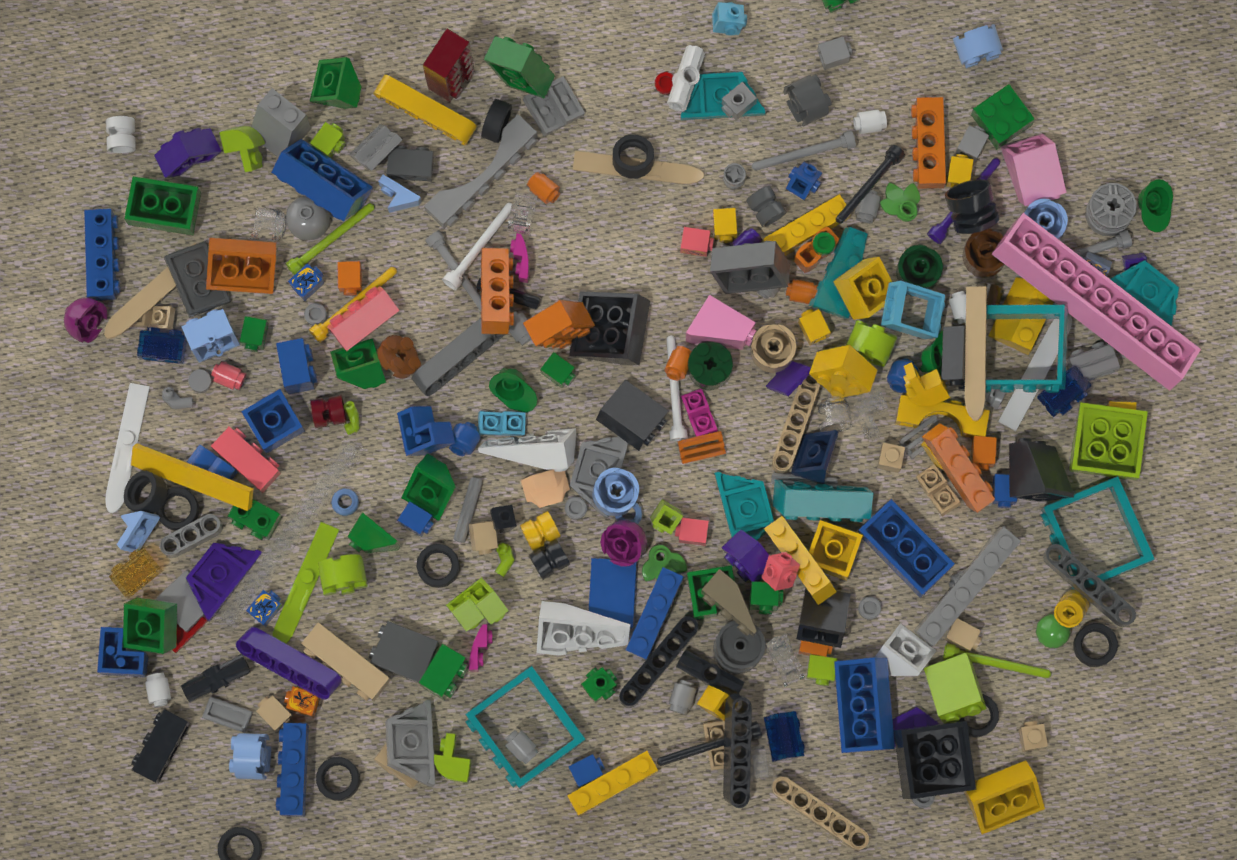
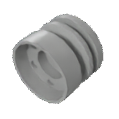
M1108 183L1100 186L1094 191L1086 207L1085 218L1088 226L1095 233L1102 236L1112 237L1118 235V232L1125 230L1129 226L1136 213L1135 197L1127 187L1119 183ZM1110 204H1114V211L1110 210Z

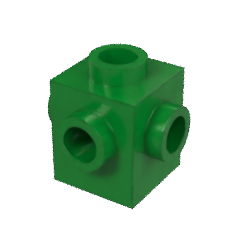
M595 667L586 674L588 679L581 683L582 688L595 704L602 698L606 701L616 693L614 689L617 687L615 683L617 678L610 669L605 671L603 667L599 670ZM598 681H603L605 683V685L602 687H599L596 684Z

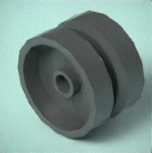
M731 621L721 628L714 640L713 654L715 661L722 669L733 674H743L757 666L765 653L766 642L762 631L755 624L757 632L754 637L750 634L748 636L744 635L737 628L739 625L735 621ZM741 644L743 648L740 650L736 646Z

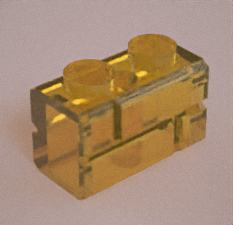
M145 548L134 550L128 556L130 559L126 563H119L111 569L112 574L109 578L127 599L163 572L162 568Z

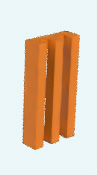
M721 431L677 441L682 464L726 454ZM718 440L717 442L705 444V442ZM697 445L696 447L684 449V447Z

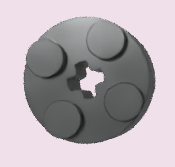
M816 74L803 77L784 87V95L788 94L790 100L786 101L795 120L798 123L803 122L801 125L803 127L827 116L829 113L828 107L832 105L829 95L823 93L820 87V79Z

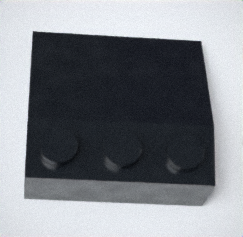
M580 291L578 302H583L595 326L589 329L590 333L581 338L577 336L572 339L569 356L620 365L640 366L650 300L635 293Z
M967 721L893 730L903 799H918L976 790Z

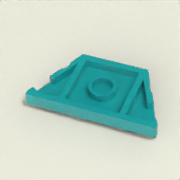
M743 72L700 74V79L694 85L687 108L681 113L680 118L681 120L731 118L721 108L723 106L722 98L741 82L755 96L756 94L748 84V80ZM757 99L756 104L741 117L764 116L766 114L765 108L762 107Z
M1141 261L1110 278L1119 287L1172 326L1173 315H1176V299L1178 298L1179 287L1148 262Z
M715 472L714 475L731 538L740 530H743L758 541L766 534L764 528L774 522L764 482Z

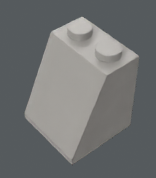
M273 88L258 104L251 126L263 137L265 142L263 146L278 158L283 150L298 140L303 139L311 130L307 115Z

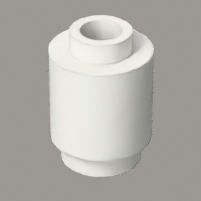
M879 110L857 112V117L853 118L855 131L859 130L860 134H866L886 129L887 119L885 112Z
M960 291L952 294V299H949L954 320H957L958 325L966 324L965 291Z
M164 673L146 676L147 681L145 685L149 704H154V707L168 705L167 701L171 700L168 678H165Z

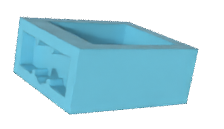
M903 281L890 282L888 284L881 326L925 340L938 338L941 330V316L945 308V294ZM906 294L928 300L923 330L901 323Z

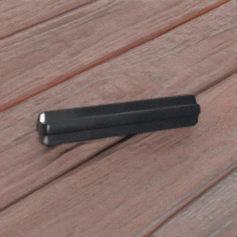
M479 278L476 285L479 291H481V278ZM509 289V294H513L514 303L535 310L538 309L541 301L539 297L516 289Z

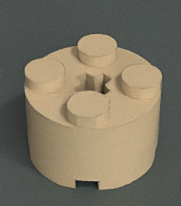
M769 324L761 327L755 333L751 344V357L757 367L766 372L776 373L784 370L792 363L796 353V341L793 333L787 327L779 324ZM769 345H771L772 347H774L775 345H777V346H778L777 352H776V351H772V352H771V351L769 350V348H770Z

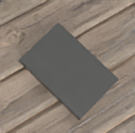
M206 241L164 256L166 265L189 318L231 302L227 291L206 289L209 250Z

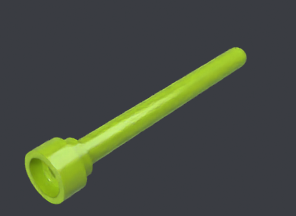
M368 203L300 258H291L285 263L287 268L295 275L305 264L370 214L375 208L374 205Z
M946 643L943 661L967 653L973 663L1042 678L1051 677V671L1048 669L961 651L960 648L951 643Z

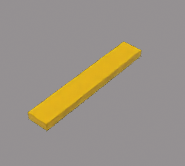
M138 443L133 446L131 466L149 471L159 477L246 511L252 507L253 488Z

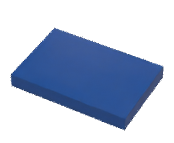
M591 558L590 612L630 624V629H633L637 562L630 566H619L613 564L610 559Z

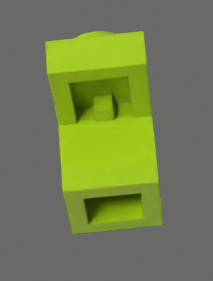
M239 126L219 132L224 154L240 151L245 172L263 167L262 155L258 147L264 145L265 142L257 130L249 126Z
M446 733V738H441L440 751L444 752L443 756L434 754L435 766L444 778L454 782L468 783L471 760L454 757L456 734Z

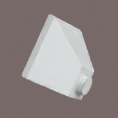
M900 623L875 657L888 659L889 676H918L936 650Z

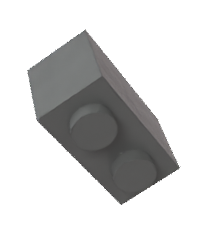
M396 146L388 154L387 177L397 180L432 182L433 151H429L430 149L426 147H417L416 150H411L405 146Z

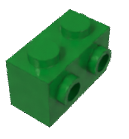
M252 499V507L248 511L233 506L228 514L229 519L232 520L231 525L240 530L246 527L252 531L250 535L261 541L263 538L268 540L271 538L282 518L280 513Z
M752 582L749 610H759L758 614L772 615L773 611H777L778 606H782L783 589L775 591L766 582Z

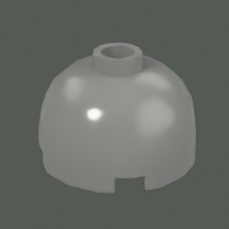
M303 196L294 200L288 207L286 223L290 232L300 240H315L327 231L330 225L329 211L317 206L307 196Z

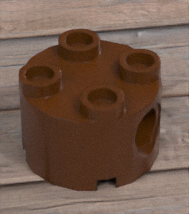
M992 229L971 234L965 243L962 254L963 263L967 270L975 277L982 278L992 277L999 273L1005 264L993 256L992 253L1004 236L999 232L992 231Z

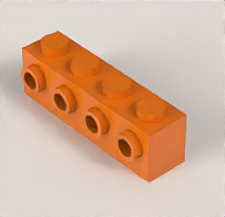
M939 423L922 436L968 508L978 513L995 500L991 494L993 492L992 487L986 480H982L980 474H982L981 470L975 463H971L968 458L970 453L963 445H959L956 440L959 437L952 427L948 428Z

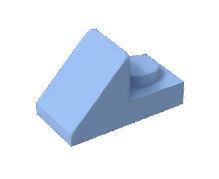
M384 174L378 181L384 194L389 197L395 195L388 206L389 213L421 204L420 196Z
M144 511L121 515V518L128 527L117 543L120 550L138 554L159 521V515Z

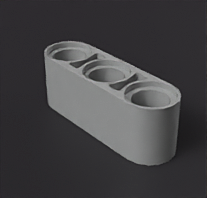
M213 514L205 515L165 536L160 542V549L167 557L176 558L218 536L223 529L222 522ZM212 520L216 521V529L208 531L206 529L207 523ZM190 531L197 532L196 539L192 542L187 541L186 535ZM169 542L177 543L175 551H166V546Z

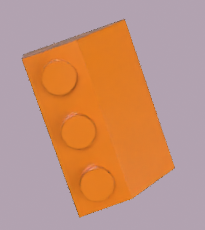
M209 238L206 289L273 294L276 242Z

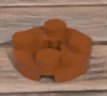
M391 335L380 343L381 346L377 351L379 361L386 371L390 369L394 372L393 376L396 378H408L421 366L417 351L413 347L414 343L409 337L402 338L398 335Z

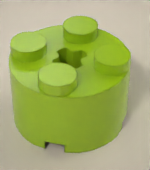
M856 320L846 345H851L869 363L885 367L897 337L890 333H884L885 328L873 324L872 327H869L868 324Z
M359 554L342 555L339 559L335 560L332 557L318 563L324 596L336 594L337 591H341L342 595L354 593L355 589L368 587L363 558Z

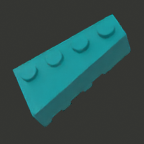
M775 479L773 507L785 516V519L797 520L798 517H806L808 520L818 521L820 517L831 521H842V518H850V521L863 522V519H871L873 492L866 487L837 485V488L833 489V486L817 483L815 487H811V485L799 481H794L793 485H785L783 480Z

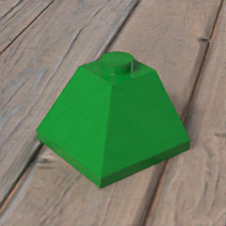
M350 58L319 60L310 102L343 109L357 108L362 86Z
M373 338L355 344L348 351L343 348L330 351L338 379L362 389L376 388L386 383Z
M427 453L416 465L401 497L405 501H410L428 512L438 521L442 518L456 489L447 465Z
M364 513L359 516L347 536L351 541L349 545L358 553L361 550L366 554L398 551L401 547L395 538Z

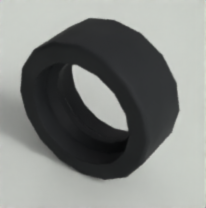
M494 99L484 121L481 132L482 138L499 143L502 138V129L508 124L512 104Z
M627 135L620 138L613 148V166L621 176L629 179H638L647 175L654 164V148L651 142L640 135ZM629 147H637L646 153V160L638 166H630L621 161L620 154Z
M140 471L134 474L128 481L124 489V503L128 509L134 512L144 511L154 514L162 507L166 499L167 486L163 478L149 471ZM151 482L152 487L148 498L139 504L142 489Z
M172 487L167 489L166 499L162 507L156 512V515H159V521L166 528L177 531L197 520L199 504L189 490L182 487ZM175 496L186 498L191 506L189 516L181 522L169 520L164 512L166 502Z
M433 544L421 551L417 558L416 568L419 577L425 584L434 588L449 586L456 580L459 574L460 563L457 554L450 547L444 544ZM443 553L450 559L452 564L451 571L445 578L434 579L426 573L425 562L430 555Z
M1092 623L1083 627L1076 634L1073 649L1081 663L1089 667H1100L1106 665L1114 658L1118 650V641L1111 628L1104 624ZM1099 632L1107 638L1109 649L1103 657L1098 659L1091 658L1083 651L1082 641L1088 633Z
M985 694L982 695L985 705L990 711V720L985 727L980 729L968 726L970 737H982L989 734L999 721L997 704L991 697ZM964 717L960 718L957 722L965 721Z
M332 757L325 760L319 766L316 773V784L319 791L326 798L334 801H344L352 797L358 790L360 774L357 767L350 760L343 757ZM341 765L346 767L351 774L350 786L342 792H333L327 788L325 784L326 772L333 766Z
M235 827L227 830L221 836L217 852L220 860H231L227 854V845L236 836H245L251 840L253 854L248 860H260L262 844L254 831L245 827Z

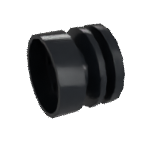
M983 179L966 181L955 185L945 193L948 209L953 212L951 219L954 222V230L957 233L972 234L981 232L994 226L999 221L1000 216L996 203L992 201L994 195L989 181Z

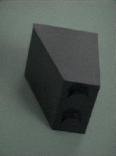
M1019 438L1018 442L1009 443L1010 497L1034 502L1074 498V492L1055 446L1046 445V441L1032 442L1031 438Z

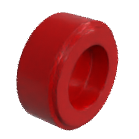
M662 72L655 78V88L660 94H670L673 87V74Z

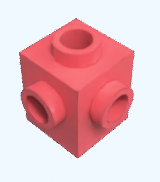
M787 552L769 555L762 579L775 591L791 588L797 577L800 564Z

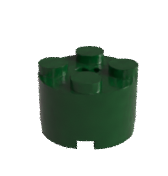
M925 245L911 246L904 251L899 259L896 268L897 280L932 290L938 284L941 277L943 262L938 252ZM916 266H919L920 269L924 268L923 272L915 271Z
M717 342L699 343L690 353L688 374L693 383L704 390L718 389L725 385L731 377L733 368L732 356L730 351L722 344ZM709 362H713L714 367L711 370L707 369Z

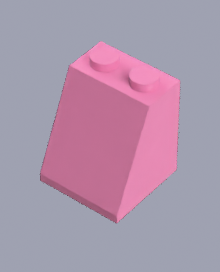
M1039 134L1001 146L1019 202L1024 206L1028 207L1032 202L1039 199L1055 200L1060 198V195L1067 193L1056 145L1048 137Z
M709 295L686 332V342L690 344L717 342L726 348L743 350L745 345L750 346L752 344L753 337L757 332L755 330L756 322Z

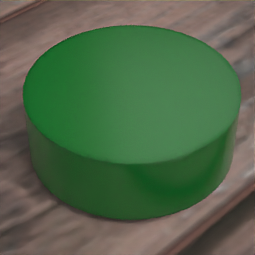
M827 232L817 234L812 244L814 251L822 256L832 253L835 247L834 237Z

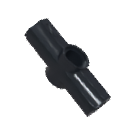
M687 650L683 652L676 665V668L697 678L705 685L717 688L728 695L739 694L745 684L744 681L720 669L716 664L709 663ZM707 669L716 671L717 677L714 680H707L705 678L704 672Z
M240 655L222 665L217 664L202 672V675L182 684L181 687L187 700L191 703L209 693L218 692V689L223 686L225 688L228 687L231 682L251 673V670L244 656Z

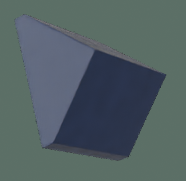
M837 430L803 434L791 474L824 484L835 452L839 432Z

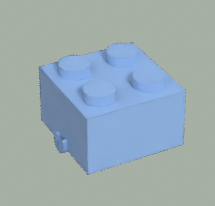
M223 309L212 310L207 313V316L200 319H191L186 322V325L182 326L189 346L199 363L214 356L220 357L223 355V352L240 345Z

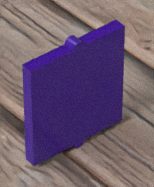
M792 361L787 368L776 372V375L766 387L769 390L789 397L809 375L811 367Z

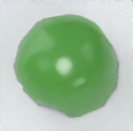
M1048 614L1037 623L1036 635L1039 642L1045 647L1059 648L1069 640L1071 628L1060 625L1056 621L1054 614Z

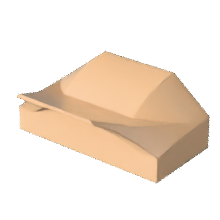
M552 469L521 480L526 501L536 504L539 508L563 502L566 492L570 490L565 471L555 472Z

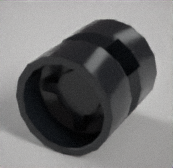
M557 539L545 545L544 551L538 549L529 554L542 580L553 575L555 568L562 570L570 565Z

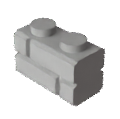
M1104 342L1092 345V350L1084 352L1083 349H1079L1070 353L1071 357L1067 359V364L1075 385L1118 372L1120 365L1111 345H1105Z

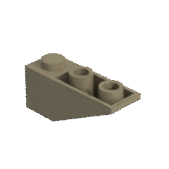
M719 569L702 589L701 594L704 595L702 599L711 607L716 605L721 610L720 614L726 620H734L739 625L737 628L744 635L748 636L750 634L754 637L757 631L737 583Z

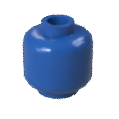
M904 358L891 364L887 375V382L893 391L898 393L907 392L905 388L906 383L903 378L906 375L904 366L911 362L914 365L913 361Z
M470 422L458 423L452 430L455 444L450 445L449 449L454 454L463 457L473 453L480 441V434L474 424Z

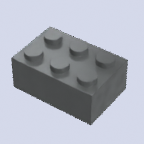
M764 241L763 243L755 244L745 243L738 246L713 248L710 272L725 294L786 288L789 285L790 263L776 241Z

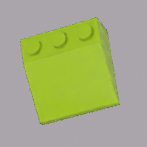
M1080 402L1069 471L1138 480L1140 478L1148 411Z

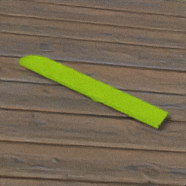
M320 522L274 627L272 636L285 644L293 636L320 575L318 563L327 559L339 532V529Z

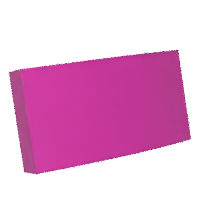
M517 233L516 240L512 239L510 252L513 253L514 259L521 260V262H517L515 275L519 276V282L528 283L529 260L522 235Z
M699 389L682 395L681 399L695 436L718 432L703 390Z
M487 624L481 626L473 642L469 660L470 672H479V666H483V653H479V649H488V644H492L493 634L492 630H488Z

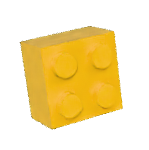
M880 257L863 259L833 282L853 320L869 318L884 307L888 284L892 280Z
M851 345L817 352L809 374L818 384L829 391L833 397L840 399L870 392L878 370Z
M820 520L809 553L825 574L847 581L863 535Z

